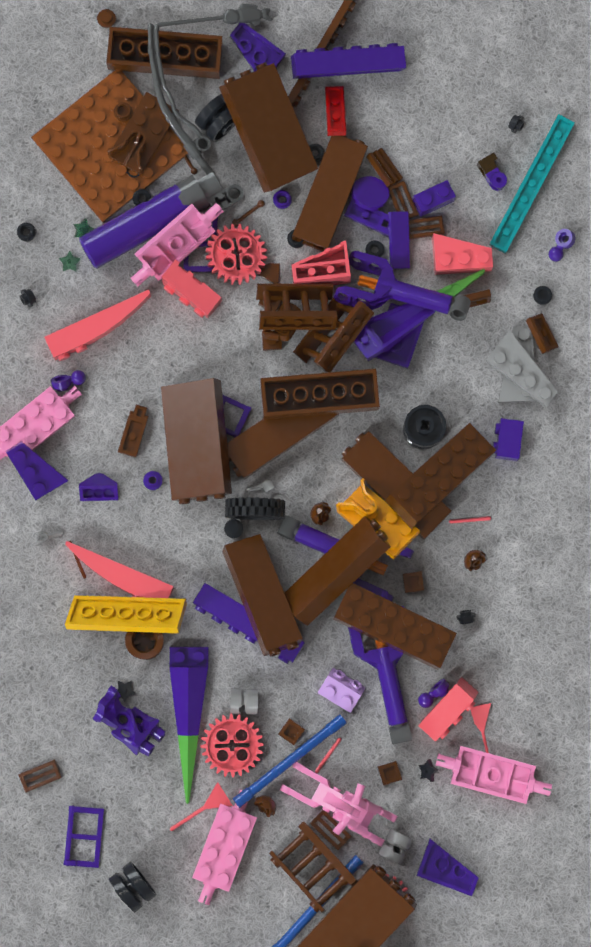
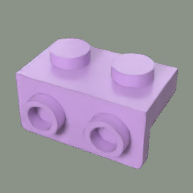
M332 668L318 694L351 713L365 687L359 681L347 677L341 670Z

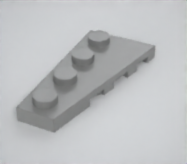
M513 326L512 334L534 361L533 334L529 326ZM503 376L498 403L536 401L507 377Z
M511 331L506 334L486 359L487 363L545 408L558 393Z

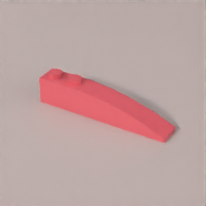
M146 290L45 336L44 338L54 359L63 361L70 357L69 354L75 351L81 353L87 350L88 345L106 336L130 318L151 297L150 291Z
M66 541L65 545L83 563L114 586L131 594L132 597L170 598L174 586Z

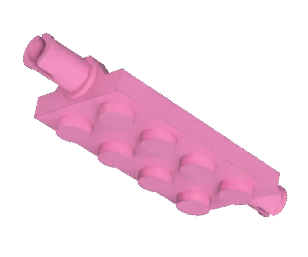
M215 203L203 214L193 204L188 206L135 253L136 257L143 263V268L130 277V279L137 287L150 276H155L158 281L161 280L162 275L175 259L181 262L215 232L211 222L224 212L221 207Z
M74 385L63 396H58L50 386L0 426V460L5 456L8 457L6 450L20 442H24L32 450L36 449L73 419L75 415L69 409V405L82 395Z
M460 746L456 758L438 754L437 759L444 760L445 762L436 761L435 766L452 770L453 775L450 784L524 804H527L528 796L532 792L550 796L551 791L544 790L543 788L552 789V784L535 780L534 772L536 766L463 746Z
M248 802L240 808L236 803L232 807L220 803L192 877L202 881L204 884L198 899L201 903H203L207 895L205 904L210 905L215 889L220 888L229 892L257 819V817L246 813L245 809Z

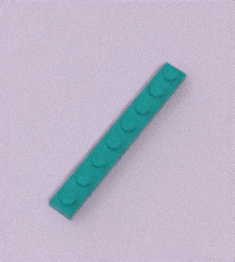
M558 114L489 246L506 254L575 122Z

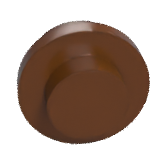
M109 9L100 11L97 16L98 24L103 28L112 27L116 22L114 12Z
M125 102L117 104L114 108L116 119L119 121L129 120L133 115L132 107Z

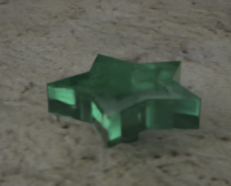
M86 218L80 224H73L76 229L75 238L94 229L88 225Z
M70 251L66 257L59 258L63 263V271L68 269L76 271V264L81 260L80 258L73 257Z

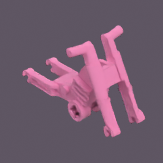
M298 762L293 764V768L319 781L320 784L312 799L283 784L280 791L295 797L313 808L323 806L322 809L329 813L331 810L334 812L332 818L339 821L333 830L337 835H340L345 827L348 826L350 830L382 847L385 840L368 831V826L373 816L379 814L394 823L398 816L365 798L361 799L365 788L364 785L357 784L355 794L348 791L341 794L340 789L336 787L331 788L329 780L305 768V766Z

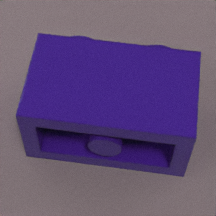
M448 180L414 195L413 203L419 216L422 217L454 202L456 196Z
M501 418L499 423L495 424L494 434L498 435L497 442H493V447L496 449L494 452L495 458L512 461L519 460L524 421Z

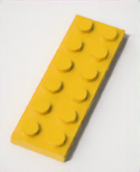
M74 595L65 627L67 630L179 633L187 602L186 599Z

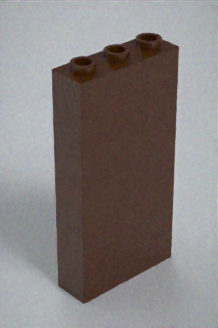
M266 62L257 65V70L253 72L249 69L240 73V78L235 79L233 76L224 80L225 84L219 87L264 193L273 191L318 169L275 64L267 65Z
M209 378L162 386L161 394L172 501H178L179 504H189L190 500L195 499L197 502L208 501V497H214V499L226 498V495L232 494L221 380Z
M372 864L296 947H380L415 910L417 906L416 900L411 894H406L402 891L400 884L396 880L388 878L386 871L382 867Z

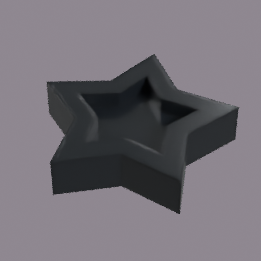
M118 681L117 690L124 702L128 696L136 694L131 689L132 681L127 683Z
M428 759L424 765H418L421 770L420 779L427 778L430 782H434V774L439 769L433 766L431 759Z

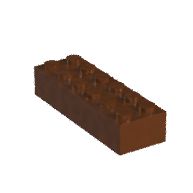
M110 27L106 60L108 70L117 69L128 72L152 73L148 54V30ZM158 31L164 75L220 79L223 36Z
M376 369L260 378L264 420L377 411L380 407Z
M469 423L397 487L385 502L412 529L494 454L496 449Z
M354 583L348 587L333 620L437 670L441 668L457 634Z

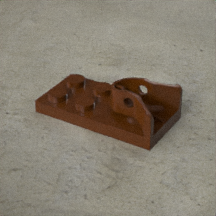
M148 92L145 93L112 149L109 148L107 152L109 158L139 175L143 174L171 127L161 111L157 97ZM167 104L169 110L173 113L171 105Z

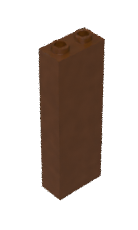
M346 135L331 136L293 232V241L300 242L304 240L302 244L322 252L330 247L352 187L367 153L368 146L363 141L348 139Z
M339 414L262 419L227 443L229 461L235 466L232 468L238 478L242 476L245 480L339 417Z
M369 431L366 434L362 432L355 439L357 443L352 448L348 446L343 451L341 461L360 479L364 478L365 484L385 501L413 473ZM441 502L415 526L420 530L418 535L425 540L451 513V510Z
M364 516L284 592L293 615L306 626L318 617L391 547L387 542L388 536L380 530L381 526L375 519L370 520Z
M261 534L224 545L222 553L263 656L270 655V657L280 654L282 650L288 649L290 651L298 648L303 638Z

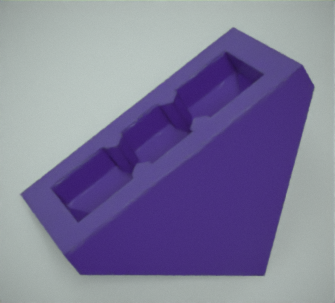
M96 473L79 483L80 501L118 500V484L104 474Z

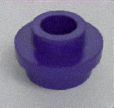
M279 190L274 194L273 203L277 208L286 209L291 205L292 197L288 191ZM285 197L286 201L284 203L279 202V198Z
M156 471L146 473L143 479L145 487L149 490L159 489L163 482L162 476ZM155 477L156 483L151 484L149 479Z

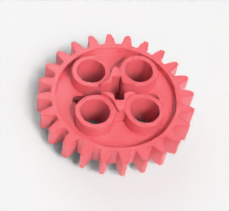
M231 224L230 229L224 226L223 232L217 229V236L212 234L211 239L213 241H208L207 243L209 247L206 248L205 252L209 255H206L205 259L211 260L207 266L214 267L211 273L218 272L217 279L223 276L224 283L228 279L231 280V285L234 284L235 280L241 285L243 279L246 283H249V277L255 280V273L261 274L260 268L265 266V263L262 262L267 259V256L263 255L267 252V249L262 248L265 242H259L261 235L255 237V230L248 232L249 226H246L244 230L241 224L238 225V228ZM232 239L236 240V251L237 254H239L238 264L240 270H237L236 267V255L233 254L235 247ZM246 241L248 242L249 246L242 247L240 245V242ZM227 243L230 249H223L221 244ZM248 259L252 264L249 266L244 265L242 260ZM229 261L233 264V267L227 268L223 263Z
M230 714L229 719L222 715L221 722L215 718L216 725L214 726L209 723L211 730H204L208 736L201 738L206 741V744L201 745V748H206L202 755H208L209 758L206 759L205 763L212 762L210 769L217 767V774L223 770L225 777L228 772H231V776L234 777L235 772L238 771L239 775L242 776L243 769L249 773L248 766L250 765L255 768L256 766L253 761H260L257 754H263V752L258 747L264 744L259 743L258 740L262 738V735H256L259 728L253 730L254 722L248 725L247 717L241 721L240 715L236 719L233 718L232 714ZM221 730L226 731L228 734L227 740L223 742L217 739V733ZM239 730H245L247 732L246 740L239 741L236 738V733ZM230 740H234L236 744H250L249 747H235L234 751H231L230 748H215V744H229ZM241 749L246 750L248 753V757L244 761H240L237 758V752ZM220 750L227 751L228 759L226 761H220L217 758V753Z

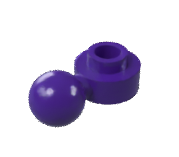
M561 229L557 232L555 236L557 246L552 247L548 253L552 261H560L564 255L563 249H568L574 245L576 237L572 231ZM569 237V240L565 242V238Z
M80 370L74 371L71 376L58 375L51 379V385L53 389L62 392L67 390L71 383L82 385L86 380V375Z
M444 678L439 680L430 689L429 693L425 692L419 696V705L423 708L431 707L434 698L439 696L442 698L449 692L448 687L450 684Z

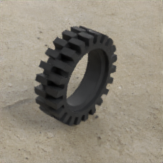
M259 497L228 498L225 500V517L239 520L285 519L286 501Z

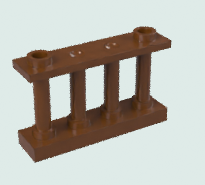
M257 284L256 300H263L264 311H260L259 330H336L337 311H329L328 300H332L333 284ZM271 300H282L283 311H272ZM290 300H301L302 311H291ZM309 300H320L322 311H310Z
M333 297L328 305L329 311H337V331L332 337H329L327 335L331 330H309L293 353L304 363H307L312 357L315 359L314 362L324 372H331L374 314L364 302L358 301L352 307L337 302ZM344 312L349 313L343 322L338 321ZM322 342L326 343V346L320 353L316 351Z
M303 821L298 826L301 829L300 835L278 855L271 851L269 853L272 856L270 861L277 868L282 867L311 900L309 904L316 912L320 910L322 913H325L326 910L322 905L344 884L347 885L349 883L353 886L357 879ZM310 839L314 844L313 849L290 870L283 863V860L305 840L307 842ZM323 854L328 859L325 862L326 864L303 885L296 875L314 858ZM336 868L341 874L338 876L339 879L316 900L309 890L331 869L333 871Z

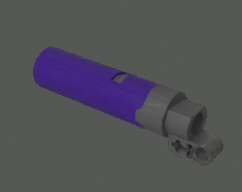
M213 172L197 181L193 175H190L154 195L147 202L144 201L80 236L79 242L93 267L98 269L152 239L191 204L200 212L209 206L211 208L214 205L215 198L221 200L226 196L227 200L220 204L221 209L224 210L241 200L244 192L242 187L236 184L223 190ZM231 189L239 191L238 198L233 199L230 196L229 192Z

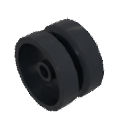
M222 94L212 99L195 119V124L201 130L207 129L206 134L213 142L223 138L235 126Z
M419 405L413 408L407 414L403 425V434L407 442L421 450L437 446L446 431V419L442 412L430 405ZM426 425L428 430H422L421 426Z
M130 861L122 868L127 880L120 873L116 872L109 878V881L120 899L135 913L143 906L138 894L148 902L157 894L138 868Z

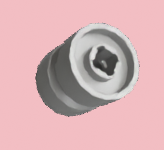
M231 688L230 714H241L243 711L246 714H258V689H247L244 692L242 689Z
M390 829L386 837L387 844L382 845L378 854L401 865L406 856L404 851L409 850L413 840ZM394 845L398 847L395 852L393 851Z

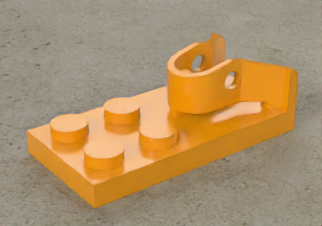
M362 478L360 480L361 485L343 503L338 502L336 504L337 513L353 526L364 516L370 520L375 519L381 526L380 530L388 536L387 542L391 546L385 553L394 560L420 533V530L415 526L411 529L382 498L366 486L365 479Z

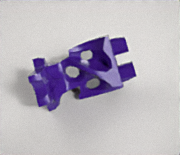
M111 685L105 696L98 702L97 712L93 720L108 725L112 730L111 734L123 742L135 755L141 752L144 755L150 756L155 749V745L149 742L151 737L161 742L165 736V731L159 727L160 720L148 716L136 707L133 709L124 707L119 701L120 693ZM121 715L127 718L125 724L119 721ZM140 718L143 722L139 724L135 719Z

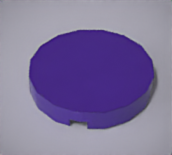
M365 176L355 181L352 187V198L355 199L359 207L375 211L386 205L389 199V189L382 180L372 176Z

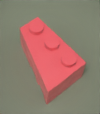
M433 233L432 244L435 275L473 273L485 269V272L492 271V248Z
M346 240L339 245L325 249L317 255L309 256L292 264L293 284L340 285L350 283L351 273Z
M175 259L162 275V282L165 286L164 290L171 295L174 293L180 297L178 300L185 306L191 305L195 308L194 312L201 318L203 316L209 318L221 303L222 297L204 282L196 279L191 271L187 272L179 266L180 262Z
M461 677L418 726L435 742L439 737L443 739L450 732L448 729L452 723L456 725L463 718L461 716L464 710L469 711L476 704L474 699L479 692Z

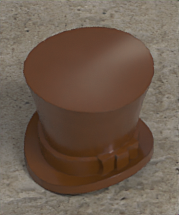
M126 633L125 645L129 653L134 657L149 660L155 658L162 651L164 644L163 633Z

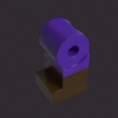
M493 152L478 161L477 167L489 186L495 191H500L505 187L507 177L496 166L495 162H497L498 158Z

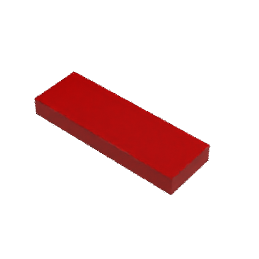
M344 86L325 87L327 136L346 135Z

